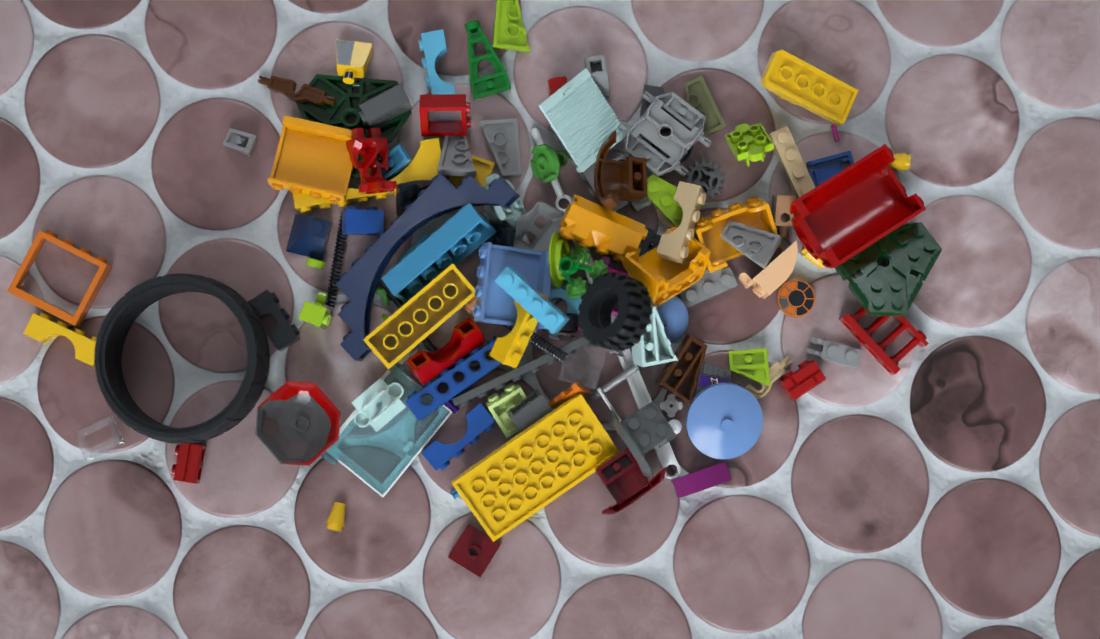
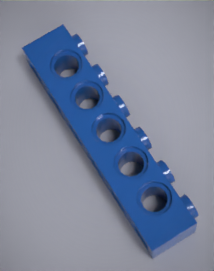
M496 336L486 342L487 346L484 348L478 347L470 353L472 356L468 359L462 358L454 364L456 367L449 371L447 368L439 374L440 378L433 382L431 379L425 383L423 390L418 393L415 390L407 396L408 400L405 403L418 422L502 365L496 359L488 360L485 357V353L492 350L497 339ZM471 362H478L480 369L472 371L469 368V364ZM460 372L464 375V380L456 382L453 379V375ZM439 384H446L448 391L440 393L437 390ZM423 395H431L432 402L424 404L421 401Z

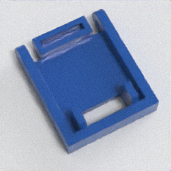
M851 151L809 161L806 165L807 167L814 166L808 172L815 187L843 171V163L848 162L849 166L854 164Z

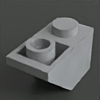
M604 55L585 58V68L588 69L603 97H610Z

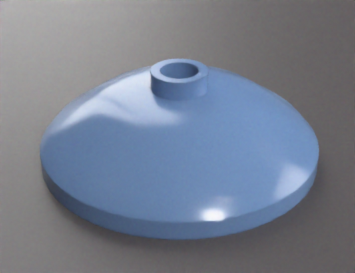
M677 296L656 307L661 321L665 322L664 332L671 344L683 336L689 322L687 308Z

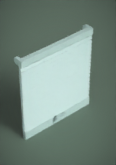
M587 68L583 69L538 105L578 166L576 168L578 173L584 172L596 162L601 145L614 130H616V142L610 149L628 135L626 134L627 132L618 127L619 119H617L609 103L603 97Z

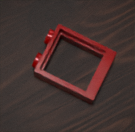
M466 94L420 95L421 136H467V128H471V116H467V114H470V102H466ZM429 111H461V121H430Z

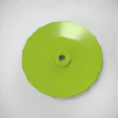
M554 232L549 245V270L554 286L560 288L565 278L561 276L562 272L559 269V262L563 255L570 256L568 242L560 237V233Z

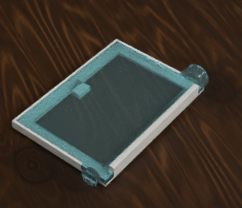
M399 363L397 366L393 365L381 378L387 385L397 382L402 386L404 393L400 400L406 408L378 432L370 424L364 428L359 427L354 422V415L358 412L355 409L340 427L339 440L321 455L334 466L338 462L341 463L383 498L453 413L443 405L418 422L405 401L408 400L407 396L415 390L418 393L424 388L405 373L408 370ZM425 394L421 398L424 404H430L433 400L429 394Z

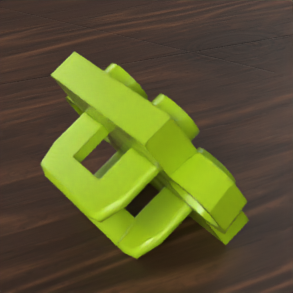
M743 123L737 125L735 131L725 135L726 142L737 161L744 160L748 167H750V161L756 162L761 160L764 162L765 152L774 150V144L761 123L751 126Z

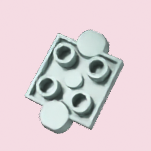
M492 174L486 177L487 185L484 187L488 190L489 184L500 176ZM506 179L505 181L514 189L513 184ZM519 198L507 210L501 206H493V208L490 205L484 206L491 220L498 221L500 219L503 221L507 219L513 227H516L518 217L526 212L524 204Z
M382 378L378 379L351 402L358 410L354 415V422L361 428L367 427L370 424L378 432L406 408L400 400L404 393L402 386L397 382L387 385Z

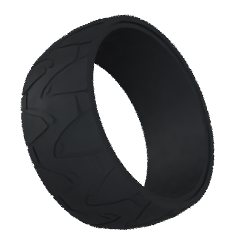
M182 273L167 274L163 277L158 276L135 286L124 297H121L110 309L100 327L94 354L95 372L101 393L117 417L140 434L173 444H189L209 440L238 425L247 417L260 399L268 379L270 367L267 335L262 322L251 305L234 289L220 281L201 275ZM184 292L210 294L221 300L233 312L242 327L248 354L246 373L239 391L233 400L216 416L190 427H170L149 417L130 396L122 373L123 345L134 321L146 308L156 301Z

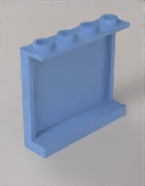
M492 242L482 243L479 249L480 266L477 268L478 285L475 287L476 305L473 307L474 321L515 326L517 321L515 300L495 280L507 266L513 267L527 280L534 290L549 297L551 285L549 251L540 252L494 245ZM538 321L535 329L546 328Z

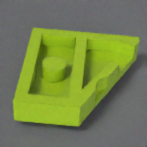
M767 348L728 351L731 372L770 386Z

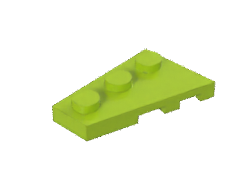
M496 0L492 48L530 52L518 0Z

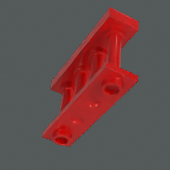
M863 307L856 313L851 315L846 313L839 319L890 375H895L901 370L898 367V362L916 345L919 344L921 347L929 344L926 341L927 337L920 330L917 331L904 316H893L899 322V325L880 343H876L871 338L872 334L891 316L878 317L867 329H863L858 324L859 319L867 313ZM906 330L913 339L893 357H889L884 352L886 351L885 348Z

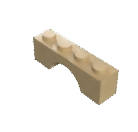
M788 126L770 133L769 137L774 144V155L781 161L790 183V190L798 199L814 189L815 185Z
M679 181L674 200L683 210V219L677 229L661 236L656 253L661 259L682 264L684 258L688 256V245L694 237V226L700 219V208L705 203L706 193L700 185Z

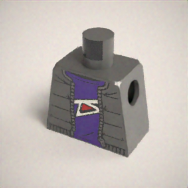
M703 362L699 371L694 397L704 388L716 383L740 385L741 382L730 380V371Z

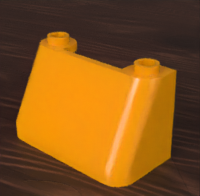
M676 225L671 229H667L664 232V234L673 232L675 229L679 227V225ZM694 237L689 242L688 256L684 258L682 264L661 259L656 253L658 246L640 257L636 251L628 252L624 256L623 267L631 278L641 281L649 291L648 296L652 300L650 305L660 306L697 283L703 277L711 250Z

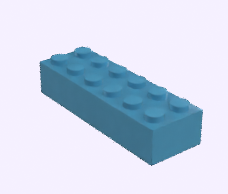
M468 203L456 215L448 219L442 227L431 233L430 237L419 244L413 252L402 258L398 265L390 269L382 277V280L395 297L406 303L452 263L455 266L460 264L497 231L483 213Z

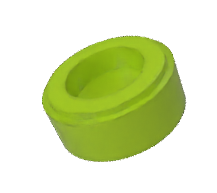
M307 257L306 265L319 269L325 268V261Z

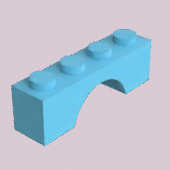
M443 29L421 33L422 39L418 40L420 51H424L425 58H422L424 70H428L429 76L425 77L427 88L431 87L432 94H455L454 85L442 81L436 73L439 59L448 52Z
M507 266L495 280L503 290L552 334H557L569 321V318L562 311L536 292L527 280L513 267Z

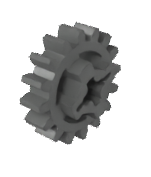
M702 159L701 164L695 161V167L691 165L688 167L690 171L686 174L688 179H685L683 182L702 186L706 193L705 201H707L708 196L713 200L715 198L714 193L717 195L721 193L718 188L723 189L725 186L721 183L725 181V177L720 176L724 171H718L719 164L713 166L712 160L708 164H706L705 159ZM704 168H707L712 172L705 171ZM696 172L697 179L692 182V175ZM702 176L704 179H709L707 181V184L705 182H700ZM717 179L716 187L713 189L712 181Z

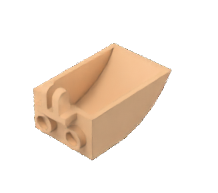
M797 240L753 279L746 273H741L739 280L743 283L744 287L747 289L752 285V291L759 298L765 299L788 279L794 269L798 253Z

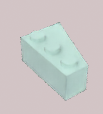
M650 305L653 309L652 314H650L651 322L646 328L647 332L632 347L633 363L641 367L678 360L670 346V340L664 332V326L656 307Z

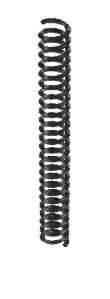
M342 212L340 213L341 219L339 220L341 223L338 224L340 226L338 227L339 231H337L338 235H336L338 237L336 241L338 242H335L336 246H334L336 248L334 252L336 253L333 255L336 257H333L334 260L331 265L333 267L331 271L333 272H330L331 276H329L331 278L329 282L331 283L328 285L331 287H328V298L326 300L328 302H325L326 305L335 307V305L331 304H336L335 301L331 300H337V298L331 296H338L331 293L338 292L334 290L338 289L337 286H334L337 282L333 281L339 280L333 277H340V275L333 273L341 274L340 271L336 270H342V268L336 266H343L336 263L343 262L336 258L343 259L344 257L338 255H344V253L338 251H345V249L338 247H346L338 243L346 244V242L341 240H347V238L341 236H348L340 233L342 232V229H340L342 228Z
M503 325V326H505L506 328H508V329L511 330V331H512V329L514 328V326L512 327V326ZM533 332L529 342L564 364V361L568 358V353L562 352V349L557 348L554 344H551L545 338L542 339L541 336L539 337V335Z

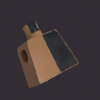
M772 195V216L775 226H777L778 235L784 238H788L789 226H793L791 220L794 219V215L790 213V205L796 200L797 196ZM783 213H785L786 219L784 221L781 220V215Z

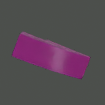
M725 461L671 480L677 498H681L732 479Z

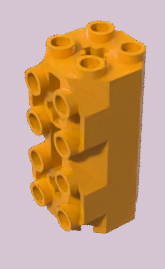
M576 194L572 196L571 200L573 202L571 205L568 204L560 223L561 227L558 229V232L561 233V238L571 241V239L576 240L578 245L583 248L586 247L588 249V247L593 246L596 248L595 252L602 256L610 255L613 257L612 260L623 264V258L628 252L636 251L638 254L640 253L641 248L638 246L641 240H645L648 230L645 229L646 225L612 210H607L603 206Z

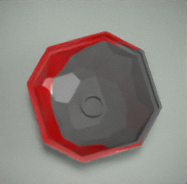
M287 381L257 407L255 435L280 464L310 466L339 440L341 412L316 383Z

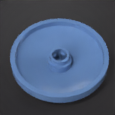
M716 383L704 388L693 398L686 413V430L694 446L703 454L715 459H731L746 453L757 442L763 427V413L757 399L746 388L734 383Z

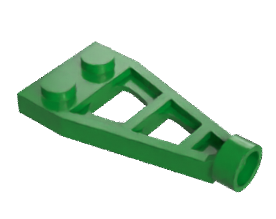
M479 20L466 23L469 81L475 100L511 90L506 70L484 35ZM482 42L487 54L476 57L473 46L476 43ZM485 60L490 61L495 69V73L480 77L478 75V63Z

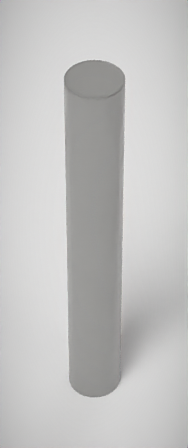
M633 364L600 387L603 393H607L639 370L638 365ZM596 390L595 392L590 394V397L593 401H595L599 397H601V395Z

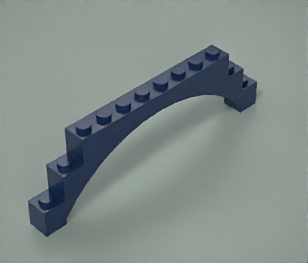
M443 174L436 175L430 181L431 184L428 188L420 191L417 199L404 208V213L391 222V227L387 231L380 233L377 238L378 240L365 249V254L352 263V268L338 278L339 281L336 283V286L350 300V302H346L341 307L338 316L353 330L343 337L344 341L340 345L355 361H363L372 351L363 339L370 334L374 295L384 269L400 246L428 222L444 214L461 209L468 203L473 206H501L507 210L520 195L504 179L500 177L494 179L489 184V189L487 190L472 176L465 177L457 188L447 176Z

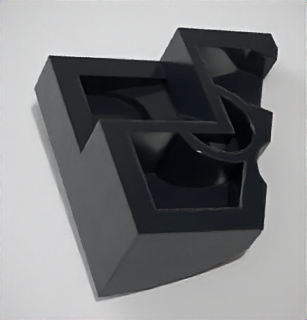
M417 180L397 184L396 215L398 217L404 213V208L408 204L413 203L417 199L420 191L428 188L431 180Z

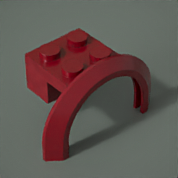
M624 449L595 470L617 502V504L610 505L601 513L603 515H614L644 496L664 480L667 468L662 469L649 481L641 473V469L629 449Z

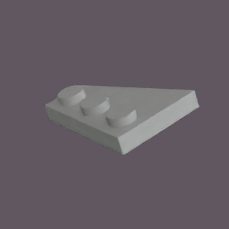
M731 220L728 221L721 232V238L763 269L766 268L782 241L780 235Z

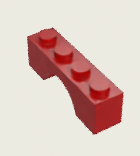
M468 317L453 328V335L443 348L435 352L420 350L406 361L412 374L424 385L482 345L485 340L480 327Z

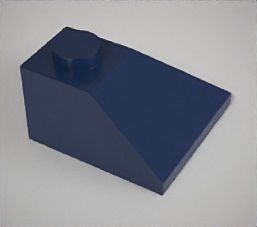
M295 215L286 252L323 260L332 223L329 220L312 216Z

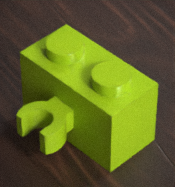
M319 292L315 304L305 301L298 319L322 329L330 326L333 319L332 311L323 307L328 295Z

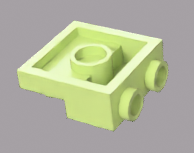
M514 383L508 384L504 387V392L499 395L497 393L490 395L487 399L488 402L485 403L506 438L520 431L506 413L526 398L518 383L515 385Z

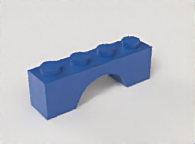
M481 403L466 414L468 427L466 434L461 440L453 444H444L436 440L421 452L436 471L439 468L443 471L451 464L449 462L451 458L461 456L465 452L464 447L468 444L474 445L480 440L479 435L483 431L487 434L495 427L493 423L496 420Z

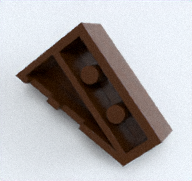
M686 335L674 353L678 360L668 362L655 383L686 404L691 405L707 345L692 335Z

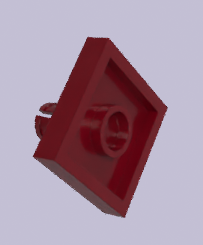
M468 524L448 555V558L481 577L501 544L497 541L493 542L489 536Z

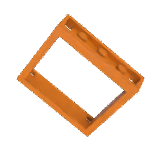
M48 229L46 232L39 230L7 292L74 326L81 327L112 266L107 264V259L99 255L97 258L91 256V251L83 247L80 250L73 247L75 243L66 238L63 241L57 239L58 234ZM45 240L99 266L74 315L20 288Z

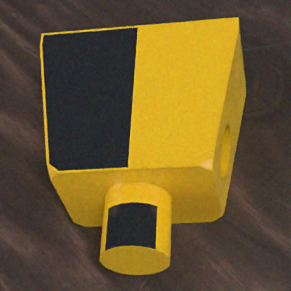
M337 39V74L343 76V82L346 84H353L355 78H364L373 58V44Z

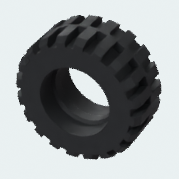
M610 272L595 278L592 284L587 286L585 289L586 293L582 295V302L578 308L580 311L578 321L581 323L579 327L581 332H584L583 336L586 340H589L593 345L613 351H624L633 347L634 343L637 344L642 339L641 336L647 332L646 328L650 325V314H652L653 310L650 306L652 300L648 296L649 291L644 284L634 278ZM619 300L618 313L611 324L612 310Z

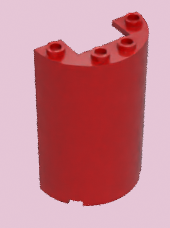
M886 144L799 197L790 205V213L794 215V219L791 221L798 238L815 260L820 258L823 261L822 265L827 268L833 269L926 210L924 201L917 193L909 197L907 196L905 187L899 183L895 171L889 167L888 164L894 162L895 158L893 157L892 150Z

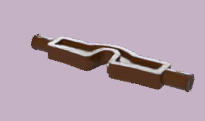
M259 76L260 79H258L259 84L267 85L271 91L284 94L293 102L302 103L308 101L321 106L324 103L335 106L337 103V98L330 97L325 91L307 84H303L300 90L295 93L297 83L293 80L271 76L270 78Z

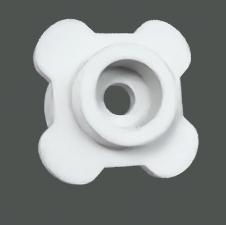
M673 394L668 395L667 399L660 403V409L665 410L669 417H674L675 413L683 408V404L678 402Z

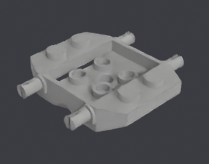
M645 91L642 98L648 101L650 106L643 116L632 126L624 120L618 125L628 134L625 152L631 157L646 158L647 169L658 177L673 170H676L685 177L689 170L680 165L683 157L696 141H700L707 148L713 142L703 132L705 116L673 91L656 97ZM668 128L671 134L664 137L661 135L660 130ZM641 134L642 136H644L647 140H649L660 150L666 153L670 158L667 159L664 155H662L651 145L645 142L642 138H640L639 135Z

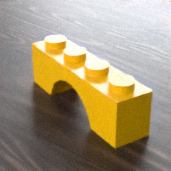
M538 292L547 301L549 300V297ZM515 300L514 304L517 308L516 324L508 335L496 339L489 356L502 364L517 368L538 323V320Z
M41 312L40 315L32 314L23 332L24 335L43 343H47L56 336H65L74 345L75 358L95 367L94 354L97 337H86V332L78 328L71 330L68 328L69 324L58 320L56 323L50 320L52 316Z

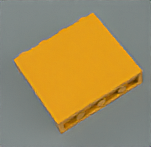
M284 115L282 121L283 128L270 178L268 177L269 186L280 191L287 189L297 195L302 193L309 194L310 197L315 199L324 197L334 203L345 202L353 170L346 141L352 139V130Z

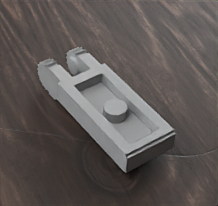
M813 337L809 338V342L822 345L821 352L814 349H806L807 354L817 356L822 360L858 368L862 353L861 349L828 340L823 341Z

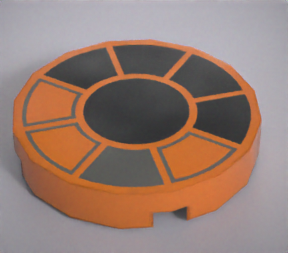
M798 279L789 280L783 284L777 294L778 307L784 314L794 318L803 317L808 314L814 307L816 300L815 292L811 285Z

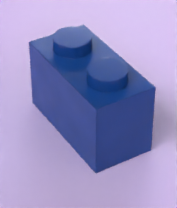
M349 206L342 211V235L379 236L384 231V210H378V207H366V210H359L358 206Z

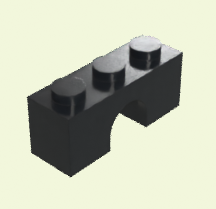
M265 290L248 301V303L260 320L268 315L275 316L277 326L268 335L277 350L283 351L300 340L298 336L300 331L295 324L291 325L288 318H290V315L286 309H281L278 305L280 300L275 292L271 293L269 290Z

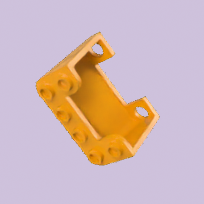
M757 196L749 197L746 199V202L741 204L733 203L724 210H714L710 213L711 215L700 216L699 221L694 226L695 239L711 250L706 267L710 273L727 267L726 261L744 255L721 238V232L729 220L778 235L769 204L763 199L757 198Z

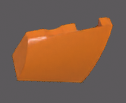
M576 382L549 401L548 404L554 410L574 395L581 393L583 398L591 394V391L588 387L583 388L580 382Z

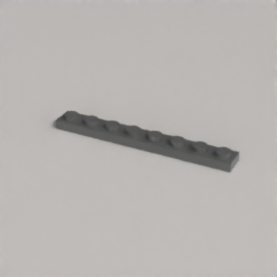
M581 336L560 346L559 349H562V352L565 351L570 356L576 353V348L582 346L585 349L593 344L586 340L584 336ZM545 353L454 397L452 401L455 406L460 404L463 407L471 403V399L476 396L480 399L488 395V390L495 388V390H499L506 386L505 382L511 379L513 382H516L523 378L522 374L528 371L532 374L539 371L541 365L547 363L549 366L558 360Z

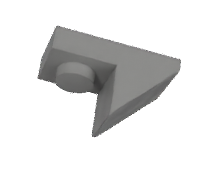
M229 128L223 146L240 151L251 157L258 139L253 134Z

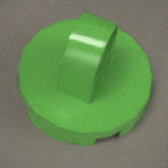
M548 144L535 146L531 154L534 153L533 160H530L532 171L537 179L541 178L543 180V183L554 181L558 177L559 170L568 163V157L563 151H555Z

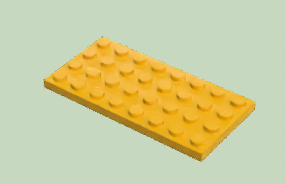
M578 393L452 479L451 483L494 542L590 476L598 467L620 452L581 393Z

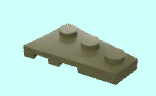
M702 75L685 83L687 103L705 116L704 135L707 137L726 128Z

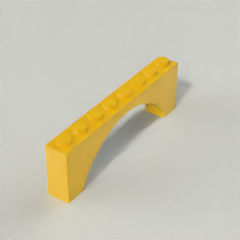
M439 138L420 141L421 146L411 163L390 181H396L397 184L417 180H432L436 175H439L437 168L442 152ZM348 188L345 202L340 201V203L331 202L328 198L324 197L315 199L305 193L301 195L293 193V199L297 211L308 213L312 212L313 208L326 210L330 209L331 205L338 204L339 207L350 205L349 202L354 201L366 203L368 199L372 198L384 200L389 195H395L396 197V189L393 192L361 194L359 189Z

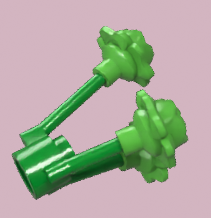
M580 246L571 249L570 256L563 255L559 262V269L562 272L561 276L569 282L565 286L567 289L566 295L571 296L572 299L582 297L586 293L587 282L582 280L581 277L571 279L569 275L574 274L578 269L588 271L589 277L594 280L600 275L608 273V266L604 264L603 260H595L593 265L588 267L591 254L586 247L582 248Z

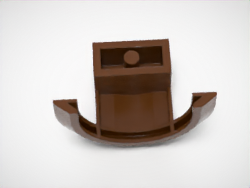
M616 130L601 145L594 170L595 192L602 206L607 210L615 208L618 205V200L639 202L647 196L646 158L628 156L624 161L605 159L610 147L616 142Z

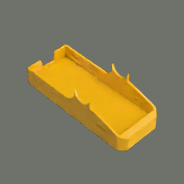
M784 50L771 54L761 77L762 86L779 96L778 99H784L790 102L791 105L801 106L837 126L844 125L859 91Z

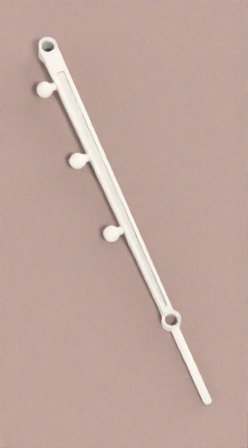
M533 128L531 134L536 146L544 144L538 129ZM556 178L554 181H551L557 196L555 206L556 209L562 210L565 213L566 209L559 207V201L567 199L571 205L572 200L568 195H564L559 180ZM573 240L574 246H579L578 241ZM592 256L589 259L588 267L594 263ZM584 270L589 284H592L593 280L589 277V272ZM611 315V324L616 316ZM631 349L616 351L623 371L635 364L633 363ZM638 370L628 377L627 381L638 410L651 403L652 399ZM673 419L668 422L675 434L680 433L682 430L680 421ZM670 442L660 448L658 446L655 447L654 451L661 468H667L669 465H673L676 468L675 475L670 476L666 472L665 478H677L680 475L681 469Z

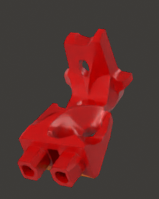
M364 128L352 129V139L346 141V147L354 168L359 169L360 172L359 193L393 192L394 189H397V182L387 181L381 174V169L384 171L389 170L388 139L382 138L380 128L368 129L369 138H365ZM358 154L362 157L361 162L358 161ZM377 154H380L382 157L381 163L377 161Z

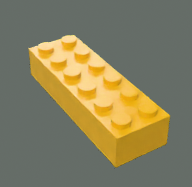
M452 263L363 340L382 363L390 369L475 296V289Z

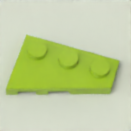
M652 174L647 179L646 197L674 227L680 225L683 219V210L674 200L677 187Z

